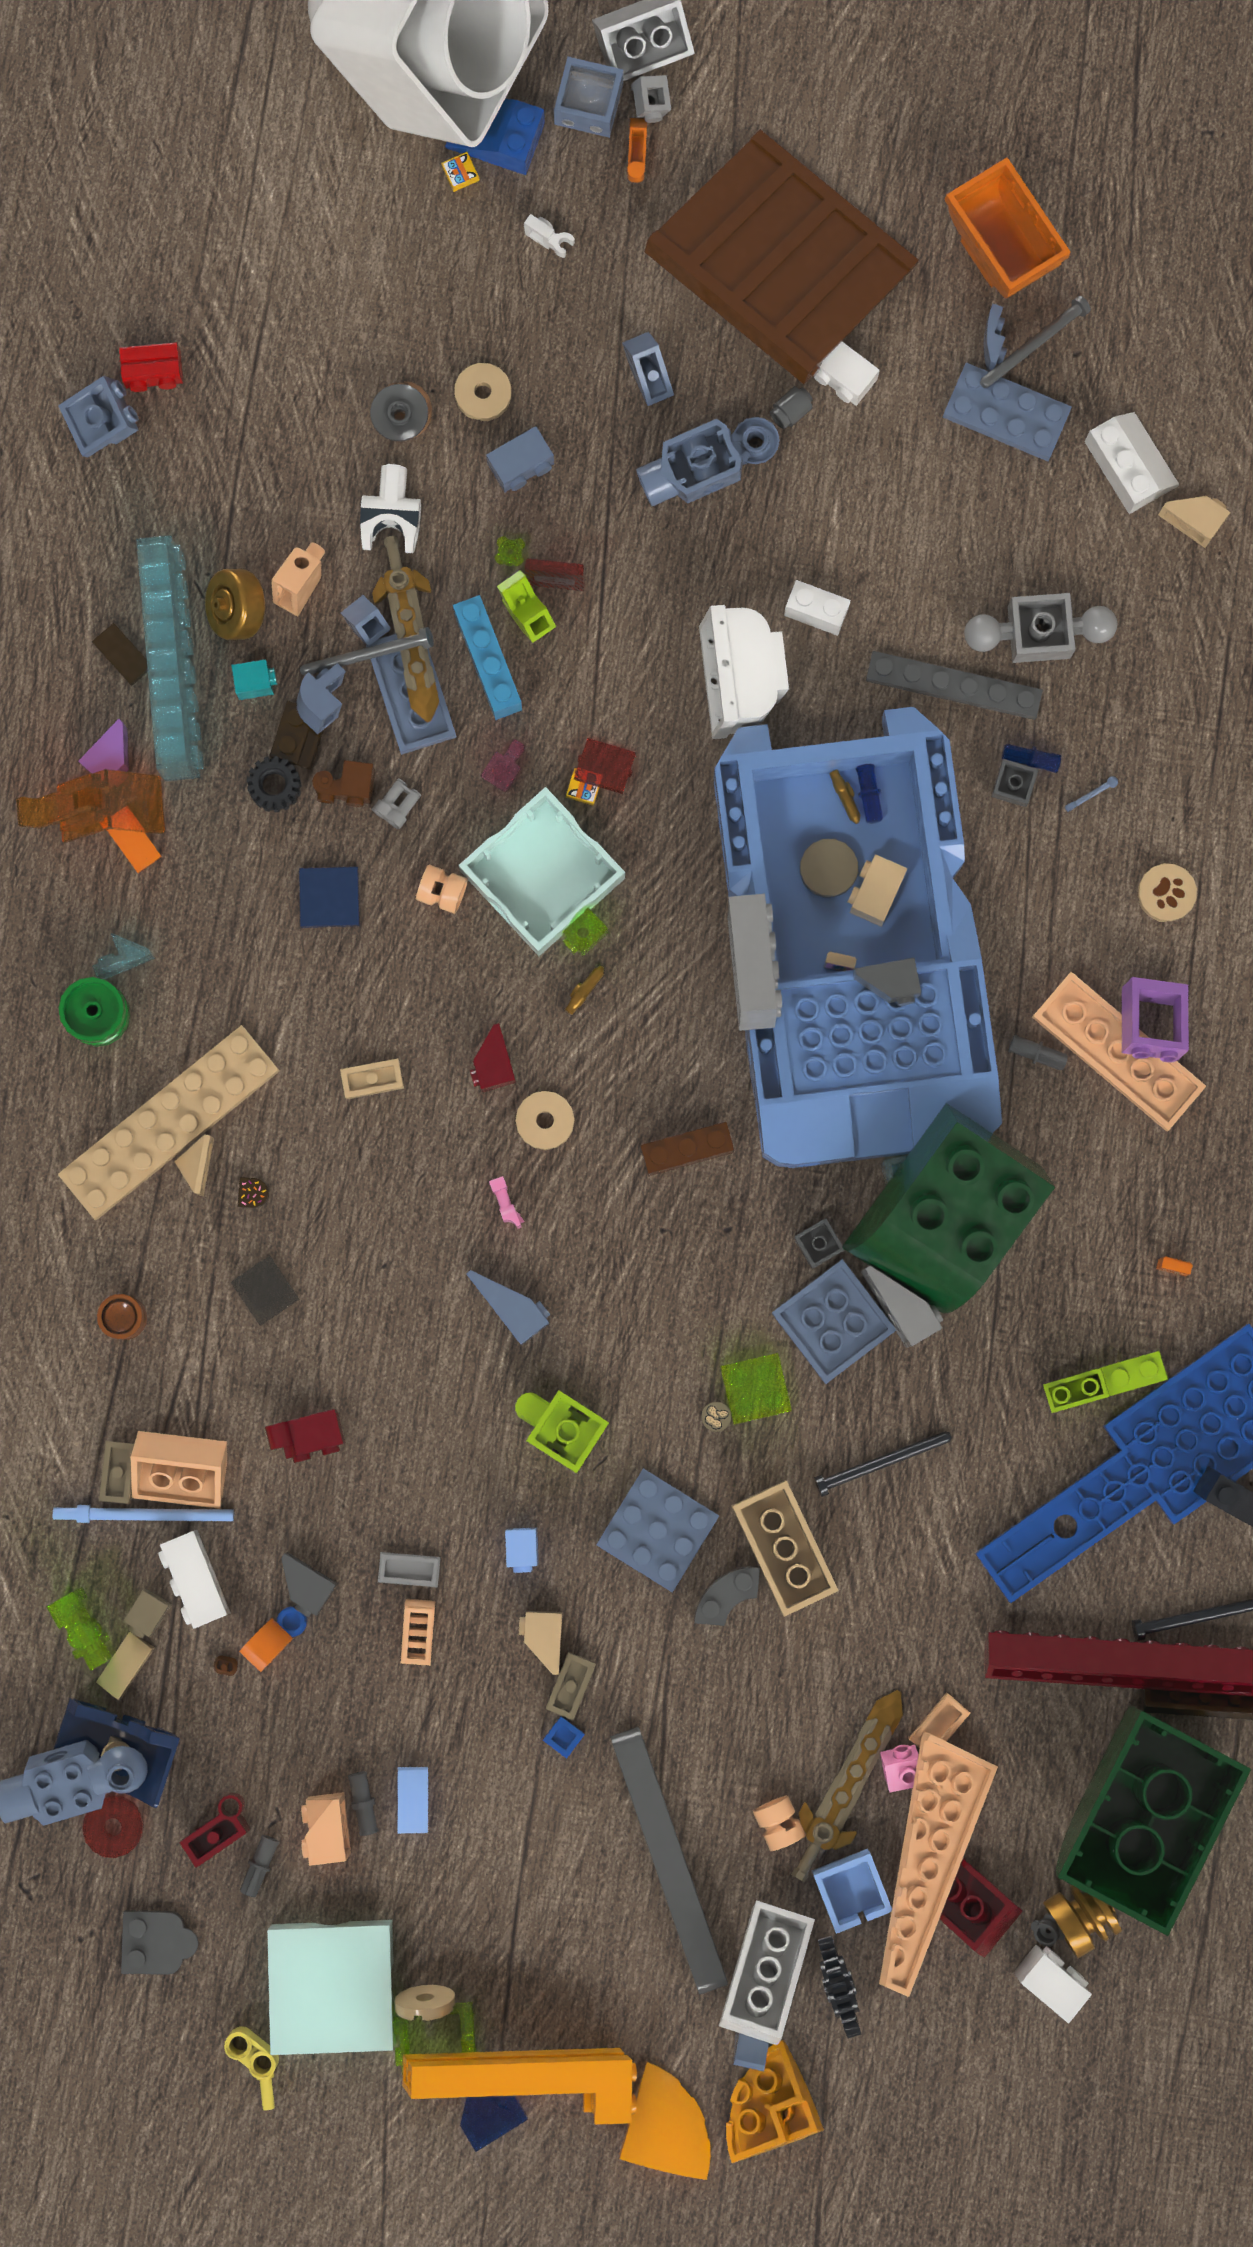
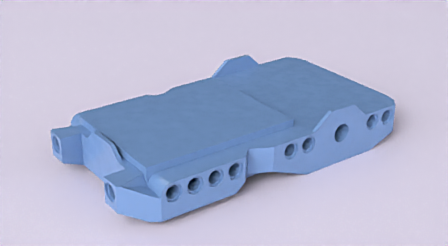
M915 707L884 710L882 716L883 737L776 750L771 748L768 724L740 727L735 732L714 769V789L728 897L765 894L766 904H772V932H775L776 939L775 960L772 961H778L779 967L778 989L775 990L781 989V1017L776 1018L775 1028L745 1030V1038L762 1157L779 1167L798 1168L909 1154L946 1103L992 1134L1002 1124L999 1079L982 957L971 904L953 879L965 862V852L950 740ZM838 770L845 782H849L855 796L853 800L861 815L858 824L850 821L833 787L829 774L832 771ZM822 839H836L846 843L854 851L858 860V875L853 886L846 893L831 898H823L813 894L804 885L800 875V861L805 850L812 843ZM875 854L908 868L882 927L849 913L852 904L847 903L854 886L860 888L864 878L859 875L866 860L872 862ZM830 951L856 957L855 968L915 958L921 995L919 998H915V1003L905 1006H897V1002L888 1003L854 980V970L838 971L824 968L827 953Z

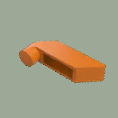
M630 118L627 178L634 183L642 182L645 179L647 122L643 118Z

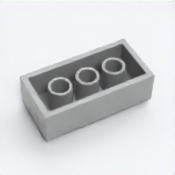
M765 894L729 897L727 919L739 1031L775 1028L776 1018L781 1017L782 995L781 989L775 990L778 989L779 967L778 961H772L775 960L776 950L775 932H772V904H766Z

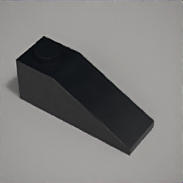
M1208 1466L1193 1492L1207 1502L1253 1527V1491Z

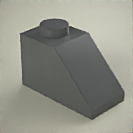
M915 958L855 968L853 972L854 980L888 1003L897 1002V1006H905L915 1003V998H919L921 995Z
M284 1553L281 1560L290 1600L296 1603L294 1608L307 1617H310L311 1614L319 1615L338 1583L292 1554Z

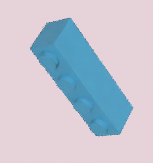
M480 595L454 604L455 618L495 720L522 711L519 694Z

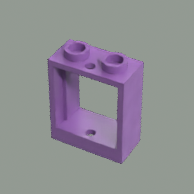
M1132 977L1122 987V1053L1132 1054L1134 1058L1138 1059L1154 1057L1160 1058L1163 1062L1178 1061L1189 1050L1188 985ZM1139 1001L1173 1006V1041L1139 1037Z

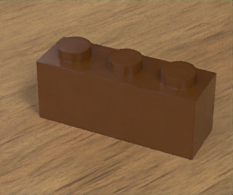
M722 1122L640 1145V1150L649 1177L732 1154L734 1147L727 1122Z

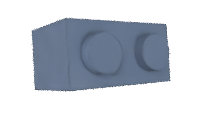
M536 426L486 454L487 464L504 492L510 489L516 491L522 488L527 483L526 480L535 475L540 477L546 474L554 465V455Z

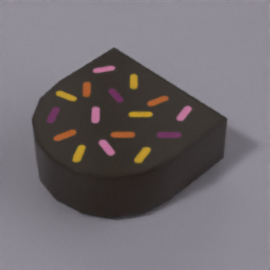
M240 1177L238 1207L259 1208L263 1206L269 1197L267 1185L257 1178Z

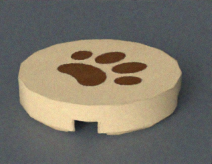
M1163 863L1154 866L1143 875L1138 885L1139 903L1149 917L1159 922L1179 920L1192 910L1196 902L1197 887L1194 878L1186 869L1176 864Z

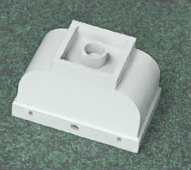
M725 605L710 606L699 625L712 739L727 738L729 734H735L740 727L760 725L774 705L778 704L789 690L782 632H770L765 618L755 610L749 608L725 609ZM711 679H716L717 683H711Z

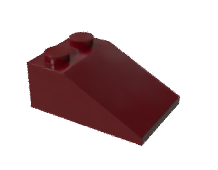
M963 1858L939 1919L971 1949L985 1958L1023 1910Z

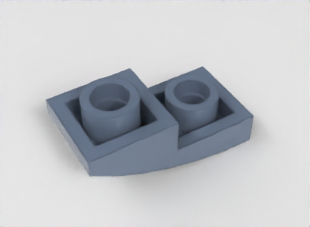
M993 303L984 333V358L988 372L994 369L996 364H1000L1004 360L1007 348L1002 347L1005 337L1000 335L1005 322V318L1000 317L1003 307Z

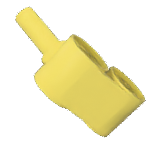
M237 2027L230 2032L225 2041V2052L230 2058L240 2061L249 2069L253 2077L260 2080L263 2110H272L275 2108L272 2078L279 2063V2056L270 2055V2045L249 2028ZM237 2036L243 2037L247 2041V2048L244 2050L236 2049L233 2046L232 2039ZM261 2055L268 2057L271 2061V2067L268 2069L260 2068L256 2063V2058Z

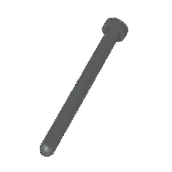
M1077 296L1071 302L1072 306L982 377L980 385L983 388L990 387L1077 316H1086L1091 311L1087 300L1082 296Z
M428 627L419 629V634L303 664L300 667V672L302 675H306L308 672L315 674L325 668L331 669L337 663L342 667L421 645L424 649L434 646L433 635Z

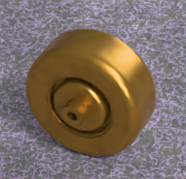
M220 570L211 578L205 595V611L209 625L217 636L226 640H245L253 637L262 625L265 614L263 589L257 577L248 570Z

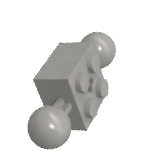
M1070 593L1012 597L1007 606L1008 623H999L990 615L980 614L968 621L965 626L964 637L967 644L978 652L992 650L1001 640H1011L1013 663L1070 659L1075 652L1074 635H1083L1088 641L1093 643H1104L1115 635L1118 622L1113 611L1104 606L1091 607L1082 617L1072 618ZM1037 624H1041L1042 629L1047 630L1045 632H1041L1037 630L1036 626Z

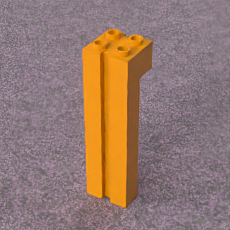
M620 2048L403 2054L402 2086L411 2099L583 2093V2112H592L594 2114L595 2125L632 2123V2114L636 2113V2096L632 2094V2082H636L637 2068L636 2064L632 2063V2059L628 2055H624Z

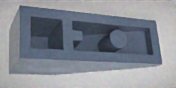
M470 1270L466 1273L521 1345L550 1324L546 1319L550 1313L540 1301L534 1304L530 1298Z

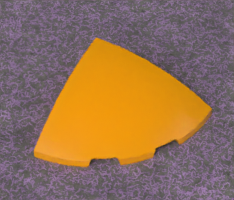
M784 2040L780 2041L778 2045L773 2044L768 2048L764 2071L749 2068L745 2076L738 2080L730 2099L732 2103L730 2120L726 2123V2140L731 2163L776 2149L824 2130L810 2092Z
M646 2061L636 2094V2113L632 2114V2123H628L619 2159L667 2173L707 2180L711 2157L710 2139L708 2138L705 2118L700 2106L675 2076L661 2067Z

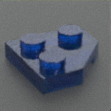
M516 2095L467 2097L460 2126L475 2152L527 2121L528 2115Z

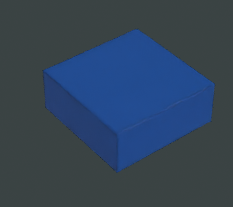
M560 1716L543 1738V1741L567 1759L585 1733L566 1718Z

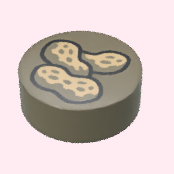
M721 1402L709 1403L702 1411V1423L710 1431H722L731 1422V1412Z

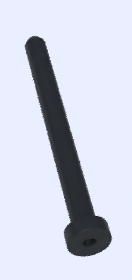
M944 1431L824 1479L822 1475L814 1477L816 1486L821 1497L826 1496L831 1488L949 1443L952 1437L950 1432Z
M1253 1599L1143 1623L1141 1619L1132 1620L1133 1633L1136 1641L1145 1639L1146 1634L1253 1611Z

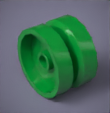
M96 977L79 979L69 985L61 996L59 1004L60 1021L66 1031L86 1045L95 1047L110 1045L118 1040L128 1027L130 1019L129 1004L124 995L104 979ZM96 1007L98 1009V1013L93 1016V1013L91 1011L93 1008Z

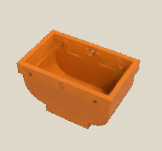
M1007 157L946 194L945 202L948 205L949 214L962 237L960 242L990 287L993 288L995 286L1004 298L1014 295L1059 267L1064 260L1069 258L1070 250Z

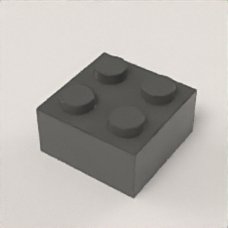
M1003 759L991 797L1026 807L1029 803L1039 769Z
M826 1218L793 1237L811 1269L844 1251L841 1242Z

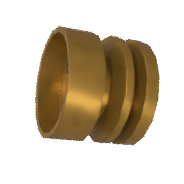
M1070 1885L1074 1900L1069 1902L1059 1892L1044 1901L1043 1904L1065 1935V1941L1079 1959L1095 1949L1090 1934L1096 1932L1106 1942L1109 1938L1103 1928L1104 1925L1107 1924L1115 1935L1122 1932L1112 1906L1086 1892L1082 1894L1078 1888Z

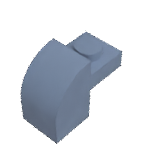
M338 663L331 669H323L316 678L308 672L301 682L297 697V710L302 720L317 734L338 718L342 703L331 694L342 685L345 670Z

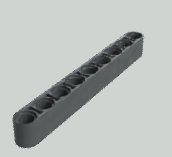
M638 1726L612 1735L610 1738L699 1995L726 1986L728 1981L640 1728Z

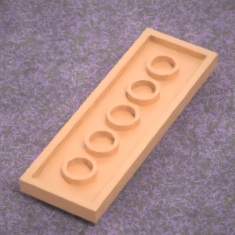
M1072 972L1067 975L1032 1016L1033 1019L1165 1131L1171 1129L1206 1087L1204 1083L1178 1061L1163 1062L1160 1058L1154 1057L1138 1059L1134 1058L1132 1054L1122 1053V1014ZM1139 1029V1037L1149 1038Z

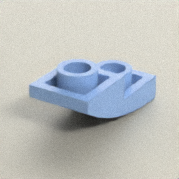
M398 1767L397 1832L398 1834L428 1833V1767Z

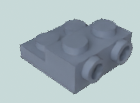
M102 376L58 405L79 451L84 457H90L110 443L116 445L138 431L135 423L139 420L138 415L130 405L127 406L123 398L127 394L126 390L118 380L115 381V379Z

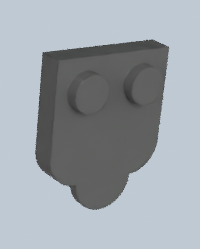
M125 1910L123 1912L121 1974H173L181 1967L184 1959H188L195 1954L199 1945L198 1937L194 1931L185 1928L184 1919L177 1912Z

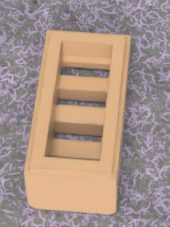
M405 1600L401 1651L402 1664L431 1665L435 1601ZM411 1612H412V1613H426V1614H428V1616L410 1615V1614H411ZM410 1623L428 1624L427 1628L410 1627ZM409 1636L427 1637L426 1641L409 1640ZM408 1648L426 1649V1652L411 1653L408 1652Z

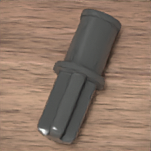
M1014 1034L1008 1049L1009 1053L1012 1052L1032 1060L1033 1064L1039 1062L1057 1070H1063L1068 1059L1067 1054L1043 1046L1041 1041L1038 1044Z
M267 1835L261 1836L253 1859L248 1861L250 1866L241 1885L240 1892L249 1897L257 1896L266 1872L271 1870L269 1865L277 1845L280 1843L278 1840Z

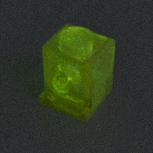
M588 907L584 913L562 932L565 938L562 942L571 953L575 954L578 952L583 957L608 934V928ZM580 928H586L589 934L586 937H580L577 932Z

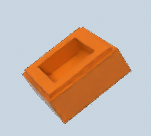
M1165 1256L1158 1259L1156 1269L1188 1276L1191 1274L1193 1265L1190 1262Z

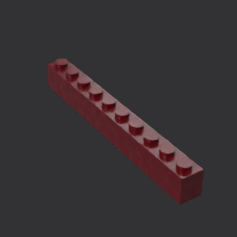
M999 1630L993 1633L988 1632L985 1642V1678L1253 1696V1650L1247 1647L1220 1648L1212 1644L1203 1647L1190 1646L1182 1642L1170 1645L1160 1644L1153 1640L1140 1643L1130 1642L1123 1638L1110 1641L1100 1640L1098 1637L1093 1636L1081 1639L1070 1638L1068 1635L1063 1634L1051 1637L1040 1636L1034 1632L1021 1635Z

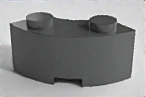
M758 1566L741 1567L728 1571L717 1578L701 1596L696 1607L694 1623L725 1626L727 1616L735 1605L746 1599L757 1598L760 1568Z

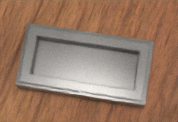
M381 1552L378 1582L438 1587L441 1557Z

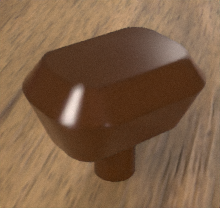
M219 1655L214 1661V1671L219 1674L233 1676L237 1671L238 1662L235 1658Z

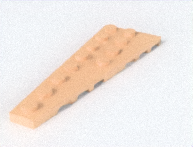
M923 1732L921 1737L879 1981L880 1985L907 1997L910 1996L998 1768V1766L926 1732Z

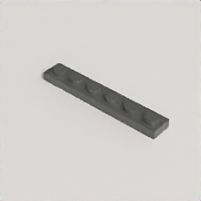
M876 651L872 652L866 677L867 682L1032 720L1037 718L1043 692L1042 689Z

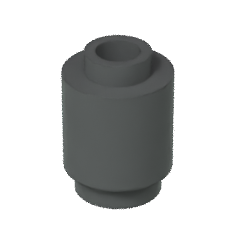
M794 386L773 404L770 416L780 428L792 427L812 410L811 402L813 398L805 388L801 387L799 389Z

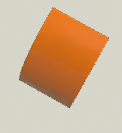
M271 1618L239 1652L262 1672L293 1638Z

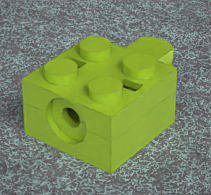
M559 1390L551 1403L535 1393H525L517 1399L515 1404V1411L518 1417L535 1427L526 1441L575 1473L579 1471L609 1424L608 1421ZM577 1410H579V1411H581L582 1413H584V1415H581L580 1413H578ZM554 1448L555 1450H557L559 1454L554 1452L552 1449Z

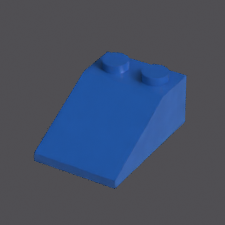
M505 99L479 145L469 147L446 142L445 148L461 154L468 152L470 157L526 175L545 125L544 109L519 100Z

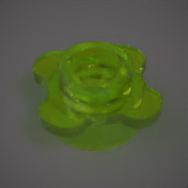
M505 536L498 538V553L495 555V561L499 565H514L516 567L522 565V549L525 548L524 540L521 538L510 540ZM508 549L513 550L511 554L507 553Z

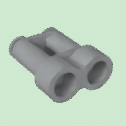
M398 778L382 800L378 799L372 807V811L400 830L407 820L405 817L421 797V794L413 788L410 790L407 784ZM402 792L407 793L408 795L397 807L394 802Z

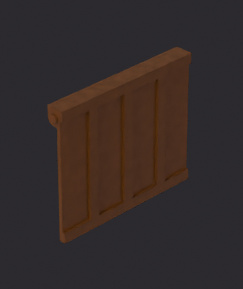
M761 129L659 230L654 231L650 235L644 251L803 384L819 372L822 361L911 272L919 259Z

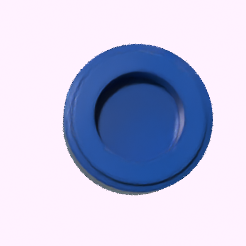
M295 1606L283 1609L276 1621L291 1637L300 1635L307 1627V1616L294 1608Z

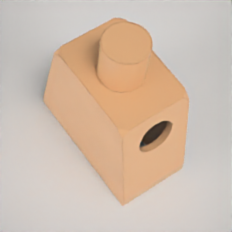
M311 542L306 551L298 547L294 548L272 578L273 603L297 617L321 579L320 560L325 554V550L320 545Z

